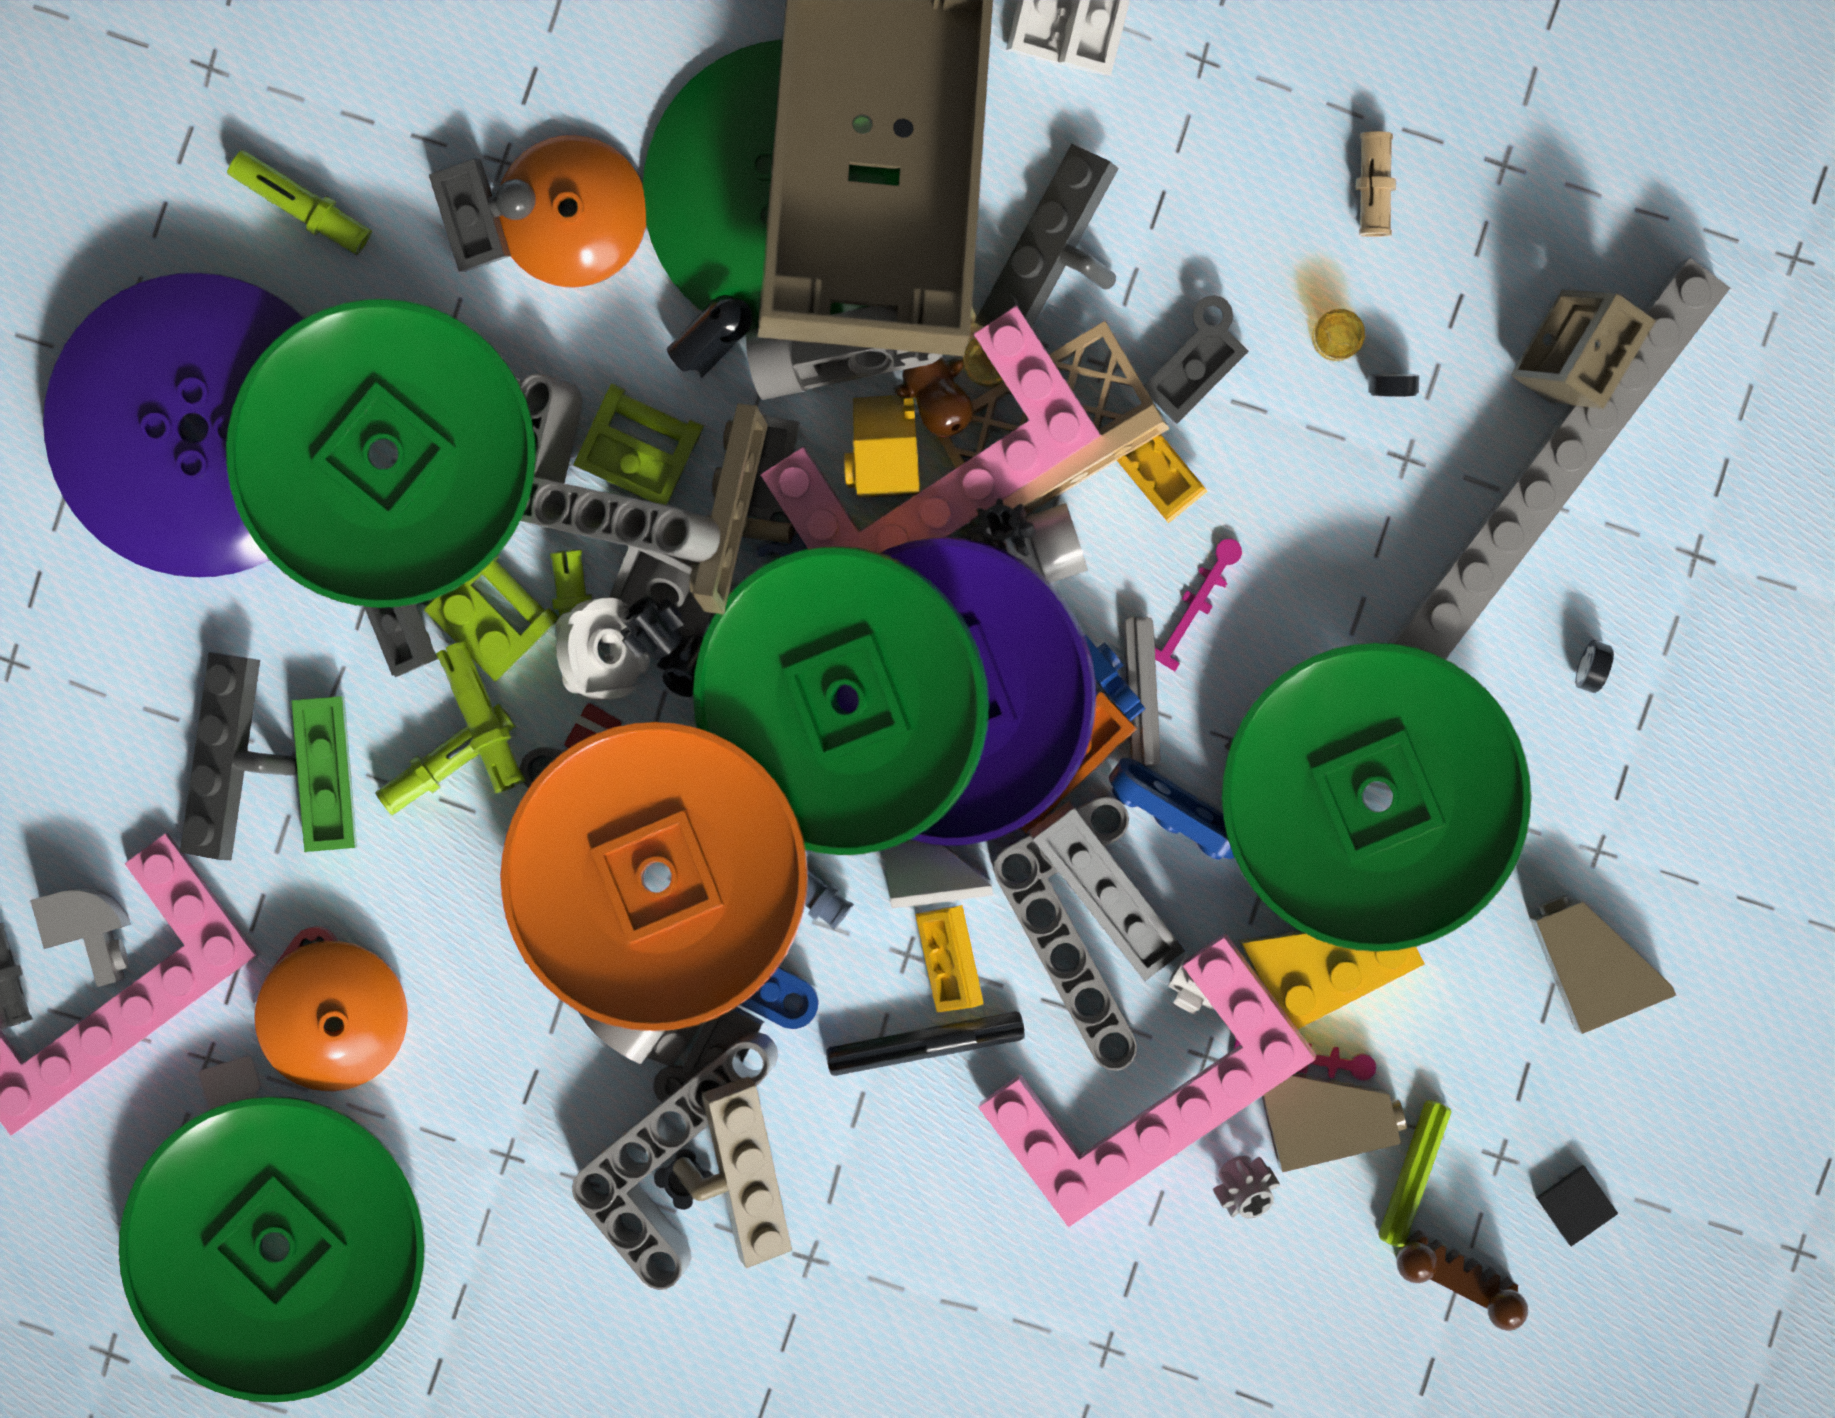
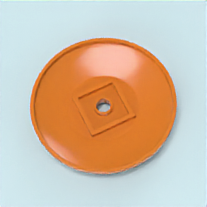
M665 722L633 723L599 732L578 742L560 754L534 780L521 799L505 838L500 874L501 897L511 936L521 956L541 983L558 999L574 1010L612 1026L644 1031L676 1030L710 1021L731 1011L760 989L777 970L797 935L803 917L808 885L807 854L803 835L789 800L773 777L748 753L713 733L692 726ZM654 863H664L671 872V882L665 890L652 892L645 885V871Z

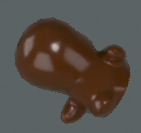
M941 356L934 363L904 369L902 374L903 382L895 387V393L899 397L906 399L916 398L922 422L933 435L941 437L956 435L968 427L972 420L974 411L972 402L966 392L953 380L960 373L964 365L960 357L947 361Z

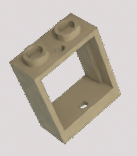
M1562 289L1510 376L1549 403L1604 409L1656 320L1618 293ZM1548 333L1551 336V342L1545 345L1543 338Z

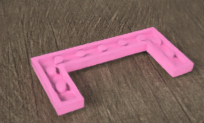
M1015 306L976 332L974 336L1029 421L862 531H859L805 447L800 448L761 474L766 485L808 549L845 546L880 553L888 548L910 541L947 537L978 517L976 511L978 508L986 511L991 506L996 505L997 498L1004 500L1102 436L1018 306Z
M169 833L158 838L124 864L184 946L26 1062L22 1060L0 1030V1122L10 1136L17 1133L258 955L184 853H180V848Z
M1226 933L1187 958L1183 963V967L1241 1045L1082 1154L1021 1074L980 1102L978 1106L980 1111L1068 1227L1315 1060L1316 1053Z

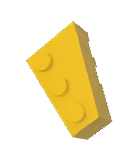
M898 395L853 397L854 452L844 453L845 478L848 488H856L859 498L918 494L919 477L914 398L906 399Z
M1299 930L1263 937L1238 939L1254 972L1297 1029L1425 965L1417 947L1396 951H1359L1331 945Z

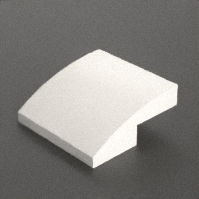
M1018 0L1006 51L1086 72L1111 76L1130 0Z

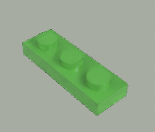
M345 696L291 700L304 852L357 848Z

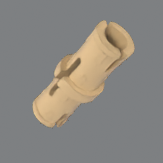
M1384 131L1360 133L1361 177L1356 179V190L1361 191L1359 235L1363 237H1387L1392 235L1391 191L1396 190V179L1391 177L1393 133Z

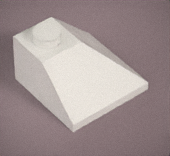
M909 839L899 845L884 849L891 909L993 896L991 881L945 845L928 844Z

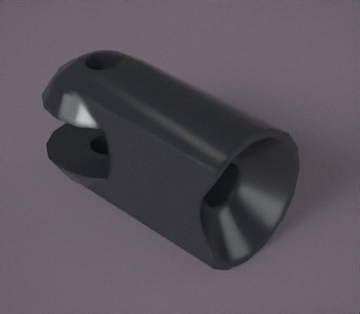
M729 295L716 297L667 347V353L671 360L681 371L697 370L700 373V377L703 378L739 339L749 331L752 323V312L749 305L743 300L735 299Z

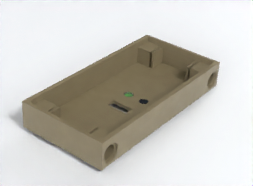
M785 0L758 337L964 356L970 337L993 0ZM849 164L900 169L899 186L848 181ZM837 302L889 307L897 310L896 322L834 317L830 316V305Z

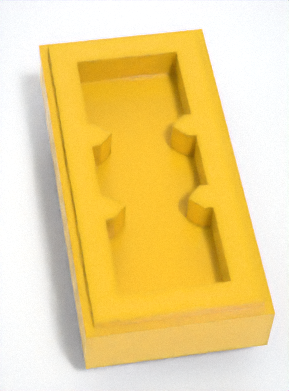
M1161 434L1117 460L1168 524L1208 492Z
M963 905L916 913L936 1013L983 1005L984 1002Z

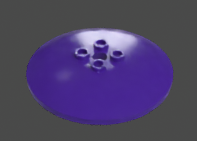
M202 272L170 274L140 282L120 291L92 311L70 336L54 365L46 392L43 417L44 442L54 480L69 508L83 526L102 544L123 558L153 571L174 576L193 578L217 577L245 571L270 561L254 542L244 526L233 499L227 472L226 444L228 426L239 390L253 365L279 336L305 318L280 297L258 285L226 275ZM197 413L205 418L208 424V433L204 440L193 442L183 436L180 424L186 414Z
M952 537L920 539L888 548L880 553L897 559L918 571L943 592L958 610L978 647L984 666L988 690V723L984 746L969 784L944 816L911 840L936 845H968L1001 837L1029 823L1051 806L1066 789L1085 756L1092 734L1096 705L1095 675L1085 636L1066 601L1053 585L1023 560L1002 549L974 540ZM843 684L837 693V701L840 707L847 712H854L859 703L856 690L849 685Z

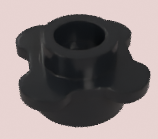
M690 1149L679 1150L676 1154V1160L666 1168L661 1167L657 1169L654 1175L656 1186L665 1188L667 1194L673 1198L674 1207L680 1210L689 1209L693 1204V1198L674 1173V1163L678 1159L686 1157L692 1161L704 1179L713 1175L711 1171L703 1170L696 1161L695 1152Z

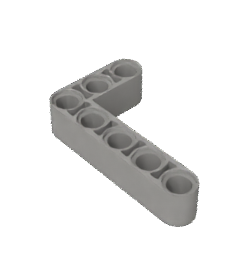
M532 373L520 382L519 385L527 400L536 439V465L533 487L521 522L692 561H705L716 552L720 543V531L716 522L708 516L565 484L582 410L583 399L581 391L570 382L540 373Z
M1099 796L1075 808L1105 847L1121 838L1128 828L1129 815L1127 809L1120 801L1111 796ZM1102 805H1111L1119 813V824L1116 829L1109 833H1099L1092 827L1091 815L1096 808ZM1027 834L1005 846L997 853L993 865L996 880L1096 1062L1107 1070L1118 1071L1124 1069L1133 1062L1137 1055L1135 1037L1048 879L1058 873L1057 869L1034 842L1030 834ZM1012 854L1026 856L1031 864L1029 875L1019 882H1012L1006 879L1001 871L1003 861ZM1035 899H1047L1054 905L1055 916L1047 925L1035 926L1026 917V909ZM1062 943H1070L1079 951L1077 964L1072 969L1066 971L1055 968L1050 961L1053 949ZM1095 988L1102 993L1103 1005L1098 1012L1085 1015L1076 1009L1075 998L1081 990ZM1112 1032L1124 1035L1128 1042L1126 1052L1116 1059L1104 1057L1099 1050L1102 1038Z
M749 1032L737 1039L592 1158L573 1180L572 1194L577 1204L641 1281L650 1288L665 1290L674 1286L690 1266L692 1256L691 1249L686 1240L638 1183L709 1126L702 1093H704L702 1082L704 1080L716 1081L723 1086L750 1076L756 1086H758L775 1067L778 1059L777 1046L766 1034ZM749 1048L759 1053L762 1058V1068L759 1070L747 1068L741 1061L740 1051ZM673 1111L679 1113L685 1120L686 1130L684 1132L671 1130L665 1123V1112ZM635 1142L643 1146L647 1152L648 1161L646 1163H639L631 1159L627 1153V1143ZM596 1173L605 1177L610 1185V1192L602 1194L595 1191L590 1185L589 1175ZM622 1213L635 1214L642 1222V1232L629 1231L622 1223ZM664 1252L670 1255L675 1262V1270L665 1271L658 1267L654 1261V1253Z

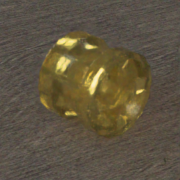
M1333 309L1322 315L1314 324L1311 333L1312 344L1315 351L1322 358L1332 362L1344 361L1351 358L1361 349L1365 340V327L1361 319L1354 312L1346 309Z
M976 338L971 340L963 356L964 371L968 378L977 385L985 387L996 386L1002 383L1004 380Z

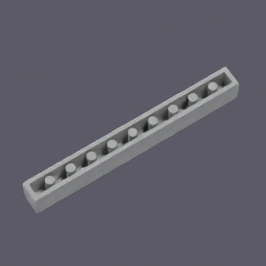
M1691 257L1678 264L1643 310L1644 313L1656 320L1605 408L1569 406L1388 644L1418 648L1447 659L1731 289L1729 286Z

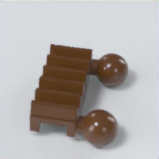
M1417 1230L1407 1238L1406 1244L1400 1247L1395 1257L1397 1259L1396 1265L1399 1274L1406 1281L1420 1284L1432 1280L1486 1308L1492 1324L1504 1331L1516 1330L1527 1320L1528 1304L1525 1298L1518 1293L1519 1285L1511 1277L1507 1276L1500 1282L1501 1276L1491 1267L1482 1273L1483 1266L1474 1258L1469 1259L1464 1264V1256L1455 1248L1446 1255V1247L1441 1241L1435 1239L1428 1245V1237L1420 1230Z

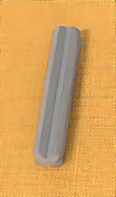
M1131 617L1125 619L1123 623L1126 682L1146 709L1131 721L1138 729L1129 737L1130 757L1142 763L1145 767L1156 766L1160 763L1161 756L1154 625L1150 617Z

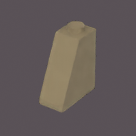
M1562 895L1538 905L1541 913L1529 918L1573 1027L1577 1032L1584 1034L1677 996L1673 986L1583 901L1575 899L1569 902L1567 895Z
M1295 1073L1261 1096L1278 1167L1282 1173L1400 1145L1399 1131L1407 1129L1400 1100L1391 1101L1390 1094L1383 1089Z

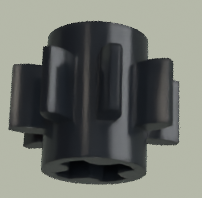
M997 498L996 505L991 506L986 511L981 508L976 510L980 519V526L969 529L972 540L992 545L1014 556L1021 554L1027 557L1029 555L1025 538L1035 536L1036 531L1032 522H1023L1027 515L1024 505L1019 504L1012 509L1004 505L1001 498Z
M650 596L643 597L631 605L622 616L621 621L626 626L620 632L624 637L622 642L636 658L641 657L647 651L653 659H660L672 652L683 638V634L678 629L684 625V622L681 620L682 614L667 597L659 604Z
M690 635L684 642L681 640L672 652L662 657L657 663L658 668L665 670L662 675L664 684L670 691L679 696H693L694 674L704 638L702 636Z

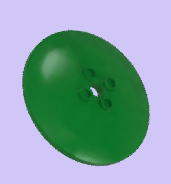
M782 39L760 42L740 48L716 60L694 76L677 93L662 115L651 139L644 165L642 187L645 198L646 226L652 246L669 278L680 292L701 312L712 300L721 295H729L735 299L743 300L749 305L752 312V323L749 330L757 329L759 325ZM849 164L848 181L899 186L900 169ZM834 302L830 305V315L870 306Z
M366 299L336 305L308 316L290 327L261 354L245 378L232 409L226 444L227 472L233 499L244 526L261 551L284 574L303 587L338 602L373 608L400 607L435 599L457 589L483 571L501 553L521 522L530 499L535 475L536 439L527 400L517 379L507 363L482 336L461 321L425 305L401 300ZM381 439L392 441L398 449V459L388 469H379L374 466L369 456L371 446Z
M845 546L819 547L795 552L764 565L748 576L728 596L724 614L716 613L703 638L694 674L693 701L697 728L713 733L733 743L766 769L789 800L803 835L805 849L812 852L830 855H861L888 849L914 838L936 823L959 799L970 782L983 750L988 723V690L984 666L968 626L946 595L930 580L901 561L879 552ZM843 684L853 687L859 697L858 707L852 713L843 710L837 701L838 690Z
M1366 643L1335 648L1317 654L1282 674L1265 689L1243 718L1233 738L1223 776L1222 805L1227 838L1244 877L1255 893L1280 918L1299 931L1331 945L1359 951H1396L1417 947L1452 933L1472 920L1494 899L1511 876L1521 856L1531 818V778L1526 754L1511 719L1500 703L1485 686L1456 664L1436 654L1398 644ZM1372 782H1383L1392 791V803L1384 811L1372 810L1365 803L1364 792Z
M264 1096L229 1102L206 1111L177 1129L156 1149L138 1174L128 1195L119 1232V1265L124 1292L140 1329L152 1346L168 1363L197 1384L226 1396L253 1402L276 1403L315 1397L336 1389L367 1370L385 1353L405 1326L416 1303L425 1267L426 1243L420 1206L404 1169L392 1152L378 1137L348 1115L323 1104L293 1097ZM277 1232L287 1238L289 1253L284 1259L274 1260L266 1256L262 1249V1241L266 1234Z

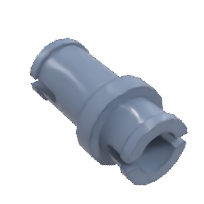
M808 870L807 898L805 906L810 909L808 915L814 920L820 917L835 930L854 904L838 894L840 888L834 883L828 886Z

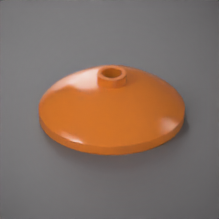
M563 135L548 138L525 150L515 159L505 173L500 186L508 180L519 179L527 182L535 192L536 201L534 209L526 218L511 220L503 215L499 216L511 258L532 277L544 283L565 288L594 285L618 273L628 264L639 249L646 231V208L642 181L631 163L610 145L600 140L580 135ZM566 199H573L578 205L577 212L571 217H564L559 211L560 204Z
M322 941L294 950L271 969L257 995L254 1022L258 1042L264 1055L281 1075L305 1088L318 1091H341L370 1081L392 1062L405 1037L408 1009L399 979L382 958L357 944L343 941ZM330 1017H338L343 1021V1025L338 1031L330 1032L324 1028L325 1021Z

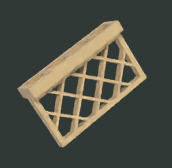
M1103 321L1049 354L1058 369L1070 372L1067 383L1072 391H1074L1078 374L1104 380L1098 407L1082 405L1087 413L1095 415L1093 423L1102 436L1002 500L1004 505L1014 509L1015 506L1022 504L1026 514H1029L1114 463L1122 456L1129 454L1170 429L1106 321ZM1103 337L1112 352L1107 373L1080 367L1084 349ZM1074 355L1072 365L1061 363ZM1117 363L1127 378L1114 375ZM1005 382L971 401L974 408L971 422L983 424L976 452L957 448L950 436H937L955 468L965 463L962 456L973 458L985 450L991 426L1014 431L1029 421L1024 411L1019 426L993 420L998 400L1008 394L1013 395ZM1112 382L1132 387L1141 401L1140 405L1125 414L1105 410ZM988 407L985 418L975 415ZM1103 417L1114 419L1107 425L1100 428Z

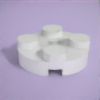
M615 598L586 600L577 604L570 612L564 613L558 618L556 623L557 660L562 673L563 685L571 693H580L588 699L598 701L623 698L631 694L637 687L633 686V684L637 681L639 674L646 673L650 663V654L646 651L641 657L636 658L622 642L624 637L620 632L626 626L621 619L627 610L623 606L627 604ZM600 638L602 643H609L610 654L603 656L606 662H603L598 654L597 646Z

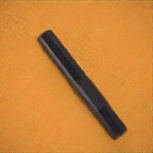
M1015 1011L829 1047L826 1050V1059L830 1074L838 1076L1020 1041L1025 1038V1029L1022 1015L1020 1012Z

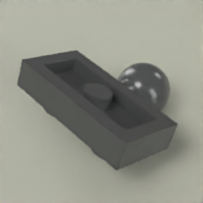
M472 159L429 174L458 271L467 272L511 257L499 216L503 215L511 220L526 218L535 206L536 196L533 188L523 180L512 179L504 182L498 188L496 196L492 197L481 159Z

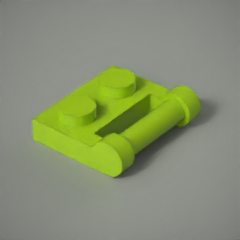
M612 383L604 396L573 466L653 503L668 506L688 460L701 436L704 425L691 419L688 423L683 422L625 395L626 389ZM618 413L678 441L673 455L610 427L615 414Z
M499 555L473 579L457 589L435 598L424 609L456 643L462 641L467 643L472 659L494 682H497L557 623L559 618L550 607L545 610L497 561L500 557ZM482 575L531 624L522 634L473 586Z

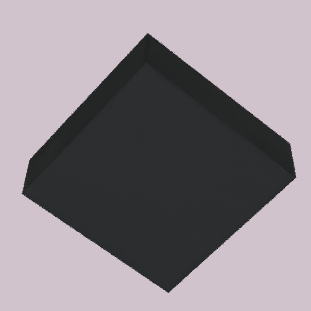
M1581 1165L1536 1197L1571 1247L1618 1215L1616 1209L1584 1165Z

